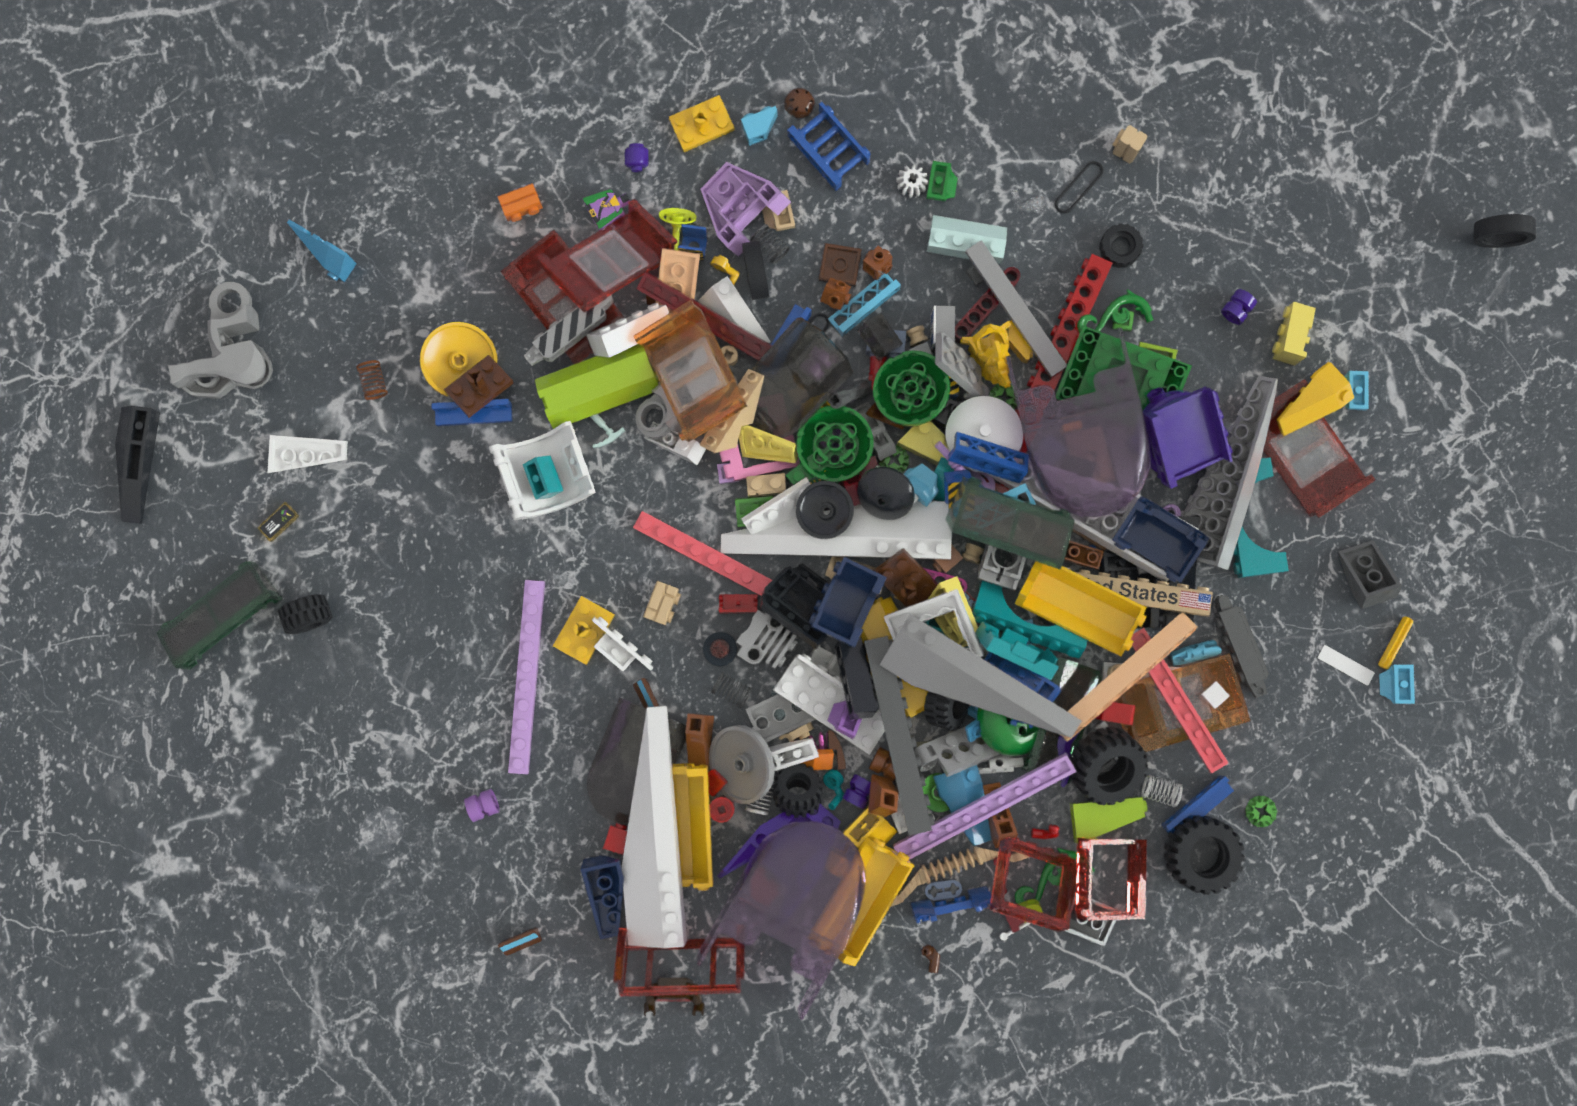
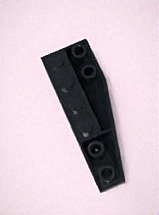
M140 406L121 407L115 449L122 522L142 524L160 412L153 408Z

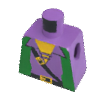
M612 189L583 198L584 204L601 235L625 218L622 208L631 203L626 193L616 198Z

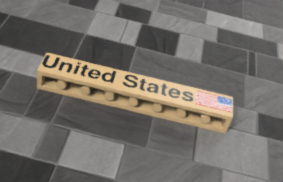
M1079 570V573L1075 572L1146 608H1160L1165 611L1206 617L1210 615L1213 592H1209V588L1197 587L1196 590L1189 589V585L1177 584V587L1169 586V582L1157 581V584L1149 583V579L1138 578L1137 581L1129 580V576L1123 575L1113 578L1110 577V574L1099 572L1098 575H1092L1091 571Z

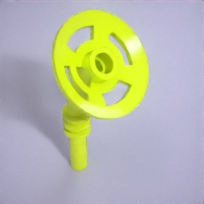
M681 208L663 209L659 212V218L670 223L673 227L670 249L678 250L681 225L695 222L696 214Z

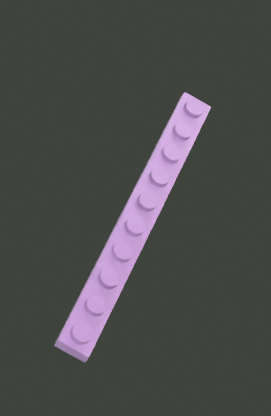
M525 580L508 773L529 774L545 591L544 581Z
M1064 753L935 822V825L931 826L932 831L907 836L894 843L893 847L898 853L901 851L907 854L910 860L1075 773L1076 769L1067 753Z

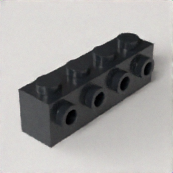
M861 637L855 648L838 641L834 648L850 720L872 718L878 710V700L874 698V682L870 680V664L866 661L865 644L862 643Z

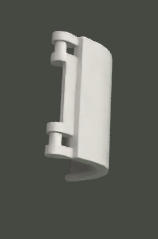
M571 421L564 422L555 429L526 441L508 445L495 444L489 447L490 453L494 455V464L498 466L509 498L508 505L509 508H512L513 520H523L552 513L576 504L596 493ZM551 455L564 491L551 498L535 500L522 464L535 457Z

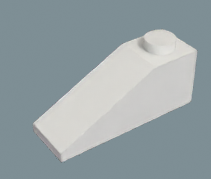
M813 738L769 747L774 761V771L819 757Z

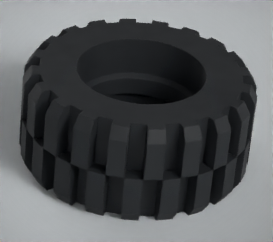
M1099 728L1094 733L1086 734L1087 737L1082 738L1078 742L1079 745L1075 746L1072 751L1073 756H1070V760L1076 769V772L1070 775L1071 781L1089 801L1098 805H1106V803L1107 805H1114L1115 802L1121 803L1125 801L1126 797L1130 798L1134 795L1133 792L1141 787L1140 783L1146 778L1145 772L1148 769V758L1143 747L1120 728ZM1118 756L1114 767L1107 773L1098 776V772L1103 764L1109 759Z
M1196 815L1193 816V819H1183L1184 824H1177L1174 827L1176 829L1175 832H1170L1167 836L1170 838L1169 843L1165 842L1164 848L1167 850V853H1164V860L1168 862L1166 867L1172 873L1171 876L1191 891L1201 892L1206 895H1210L1211 892L1217 894L1221 892V888L1228 889L1231 887L1229 883L1237 881L1239 878L1236 876L1237 873H1242L1244 868L1241 866V861H1245V855L1241 853L1245 849L1244 845L1239 842L1241 838L1238 833L1233 832L1234 829L1229 825L1210 816L1202 817ZM1204 837H1211L1218 844V859L1210 869L1197 872L1190 865L1189 855L1191 848L1198 840Z

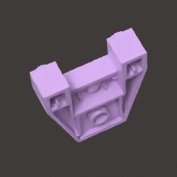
M728 162L701 188L717 237L737 256L743 252L742 243L750 242L741 231L765 206L779 215L791 203L771 181Z

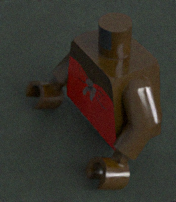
M658 978L655 983L648 985L646 1002L644 1003V1016H646L647 1012H653V1016L656 1015L655 1002H693L692 1015L695 1016L696 1011L701 1012L702 1016L704 1015L705 1004L702 1002L700 987L697 983H693L692 980L688 978Z

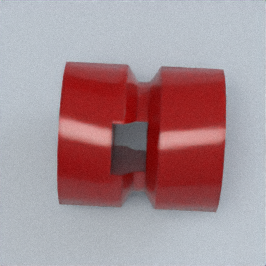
M719 796L710 804V816L716 822H727L735 812L734 802L726 796Z

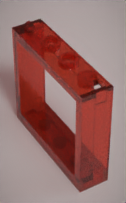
M1008 837L1001 840L989 910L1053 931L1062 932L1069 930L1078 860L1071 858L1066 853H1056L1052 848L1038 847L1034 842L1020 841L1018 837ZM1011 851L1062 867L1056 917L1004 901Z
M1078 838L1076 918L1083 920L1145 919L1147 839ZM1093 844L1128 845L1127 911L1092 912Z

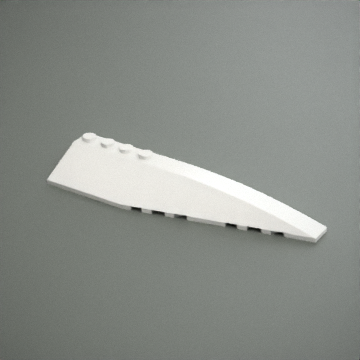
M916 501L905 516L895 520H884L868 513L860 503L854 506L853 519L847 530L835 538L818 539L810 536L801 528L796 517L751 535L748 529L721 534V553L890 558L904 548L914 559L951 560L952 514L949 513L948 504L945 502L931 501L926 507L919 501ZM830 510L824 511L825 515L830 513Z

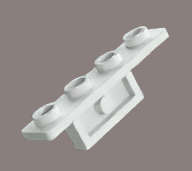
M594 616L592 618V621L606 632L594 647L620 670L624 671L635 658L649 670L653 669L651 665L653 661L645 654L643 656L639 655L636 652L638 648L631 642L625 643L622 640L623 635L616 629L611 631L607 627L608 623L602 617L597 619Z

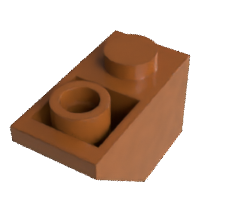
M875 774L871 775L868 813L887 817L897 812L899 792L891 779Z

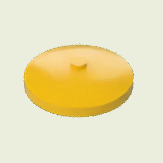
M451 322L436 328L426 338L420 352V367L425 380L436 392L446 397L449 396L445 393L444 389L489 355L496 363L498 360L494 344L487 334L478 327L464 322Z

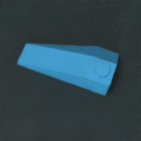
M288 220L289 226L323 268L328 271L327 275L335 281L340 279L345 282L357 263L346 252L335 245L322 240L316 234L311 235L302 226Z
M977 765L949 777L945 773L933 776L938 794L949 807L950 813L984 796L983 783ZM988 819L963 831L973 846L991 841Z

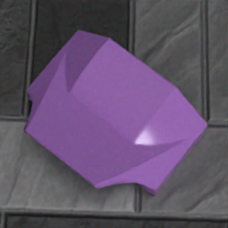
M845 700L840 703H834L827 721L838 732L853 739L857 734L862 719L850 720Z

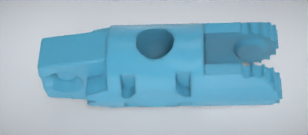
M1210 640L1170 653V658L1174 666L1183 665L1217 656L1222 653V650L1215 640Z

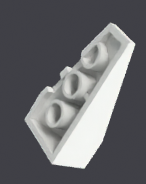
M728 276L713 285L698 300L699 303L762 340L771 343Z

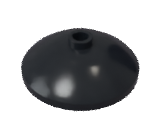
M875 467L863 474L857 486L858 499L863 508L871 515L884 520H895L905 516L912 508L915 500V492L910 480L900 471L890 467Z
M819 481L809 485L800 494L796 504V517L799 525L807 534L818 539H832L841 535L851 524L854 515V504L850 494L841 485L831 481ZM826 508L830 509L828 515L824 514V509Z

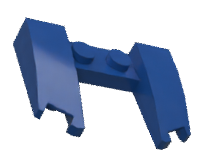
M989 652L984 658L991 665L1051 702H1054L1061 692L1060 687L1047 678L992 652ZM1012 719V721L1010 722V724L1013 725V726H1017V722H1018V723H1024V722H1021V721Z
M987 886L967 890L969 898H965V895L958 896L951 902H946V900L934 902L935 905H932L930 899L910 902L913 918L919 924L921 919L922 921L930 919L931 922L937 921L936 915L973 908L976 912H979L983 908H987L988 904L991 907H995V902Z

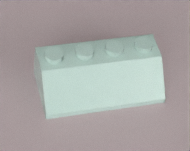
M933 215L927 252L969 259L965 251L982 240L996 262L1001 265L1006 246L1007 227Z

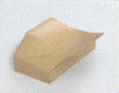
M781 191L789 199L788 191ZM791 204L779 215L775 214L767 206L762 210L765 224L769 228H773L776 231L795 228Z

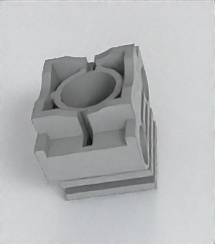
M995 522L986 541L977 570V579L1015 591L1021 578L1033 534ZM996 549H1005L1011 554L1012 564L1010 567H1002L996 562L994 557Z
M757 610L749 628L736 641L742 647L737 655L751 665H758L767 657L765 661L767 665L774 662L772 665L773 669H776L777 666L781 668L787 660L784 656L788 650L792 652L797 645V636L793 634L789 638V630H786L783 634L782 632L785 627L782 624L777 628L772 627L770 623L774 618L766 612L764 614ZM752 650H757L760 655L758 659L751 660L749 653Z

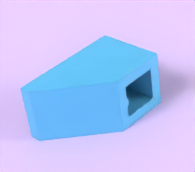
M776 106L765 107L755 114H746L741 119V126L749 146L767 139L777 118Z

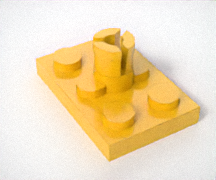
M720 95L669 116V121L683 152L735 131Z
M581 596L553 647L587 665L596 650L594 645L605 634V631L596 625L592 618L594 616L597 619L602 617L608 623L607 627H609L615 614Z

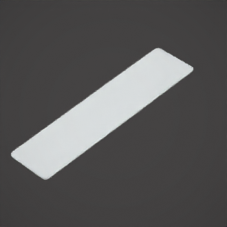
M1326 645L1323 646L1318 656V659L1365 685H1369L1375 674L1370 669Z

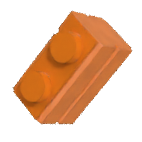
M533 183L498 196L507 221H519L522 219V216L527 214L535 215L543 208Z

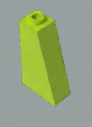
M1136 796L1126 797L1125 801L1121 803L1115 802L1114 805H1107V803L1106 805H1098L1091 801L1069 803L1074 842L1077 844L1086 842L1144 818L1145 812H1147L1146 801L1143 800V797Z

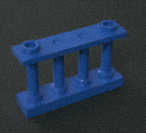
M820 102V114L801 129H796L792 125L787 130V136L832 188L837 191L842 185L841 179L846 172L861 160L866 165L870 163V152L866 147H861L833 115L834 112L829 105L825 106L823 102ZM826 119L832 127L816 141L809 143L805 139V135ZM838 132L844 141L825 157H821L817 153V149ZM850 146L856 155L841 168L833 171L829 166L830 162Z

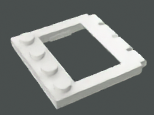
M958 589L884 616L894 641L910 614L925 622L954 611L963 638L966 639L969 646L966 649L980 658L984 655Z

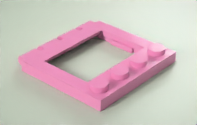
M783 393L760 397L756 411L757 409L767 407L774 435L795 443ZM721 410L710 412L712 424ZM738 444L736 448L720 452L722 463L729 461V464L723 466L726 479L733 478L734 481L746 479L747 476L766 475L793 469L800 464L798 457L796 463L775 461L743 468Z

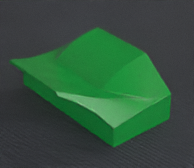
M932 162L926 199L945 201L948 198L955 197L958 178L952 172L951 163Z

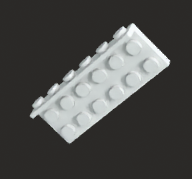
M796 654L773 691L870 755L885 732L880 709L878 708L872 718L862 719L857 734L853 739L838 732L827 720L834 703L845 701L841 678L836 675L834 677L827 673L828 669L820 664L818 666L811 662L813 659L806 654Z

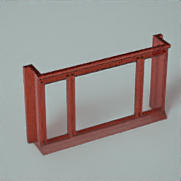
M737 925V938L687 939L684 947L674 948L628 945L627 928H619L613 979L614 983H618L619 996L741 993V980H744L745 925ZM717 948H736V984L716 985ZM711 949L710 984L651 987L654 950ZM648 950L645 987H625L628 951Z

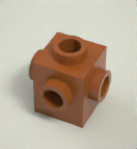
M877 246L874 250L871 249L863 260V270L875 280H878L884 273L887 274L892 268L891 253L880 246Z
M830 277L820 302L827 304L831 308L841 310L844 304L848 305L852 295L849 294L851 286Z

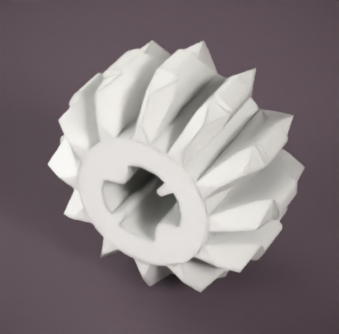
M912 165V169L905 166V171L900 170V177L896 179V182L899 183L897 186L898 190L903 189V195L908 192L910 198H912L913 193L917 197L920 196V191L925 192V186L928 185V180L925 179L927 173H921L922 167L916 170L915 165Z

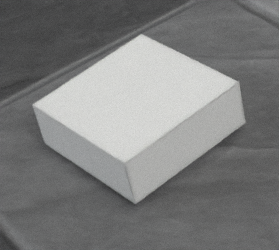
M1217 681L1213 682L1200 694L1213 709H1216L1229 697L1228 693Z

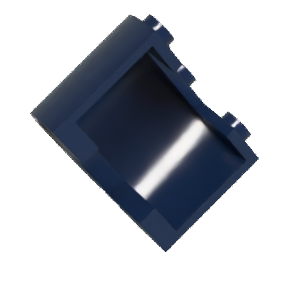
M844 557L841 562L837 560L832 570L835 573L830 583H825L821 591L824 596L822 600H817L813 608L816 613L813 612L808 623L811 624L812 628L855 648L863 631V624L887 577Z

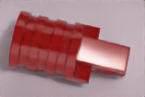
M870 357L868 381H872V390L876 374L887 361L886 357Z

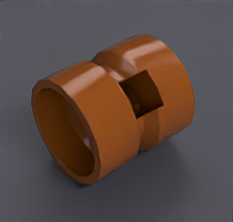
M879 747L869 769L877 774L882 772L883 777L894 781L895 773L890 752Z

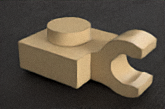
M809 722L790 733L780 736L779 739L787 738L791 742L799 737L802 740L810 735L809 731L814 729V727Z

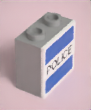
M955 306L933 307L930 330L931 352L936 350V334L941 331L955 343Z

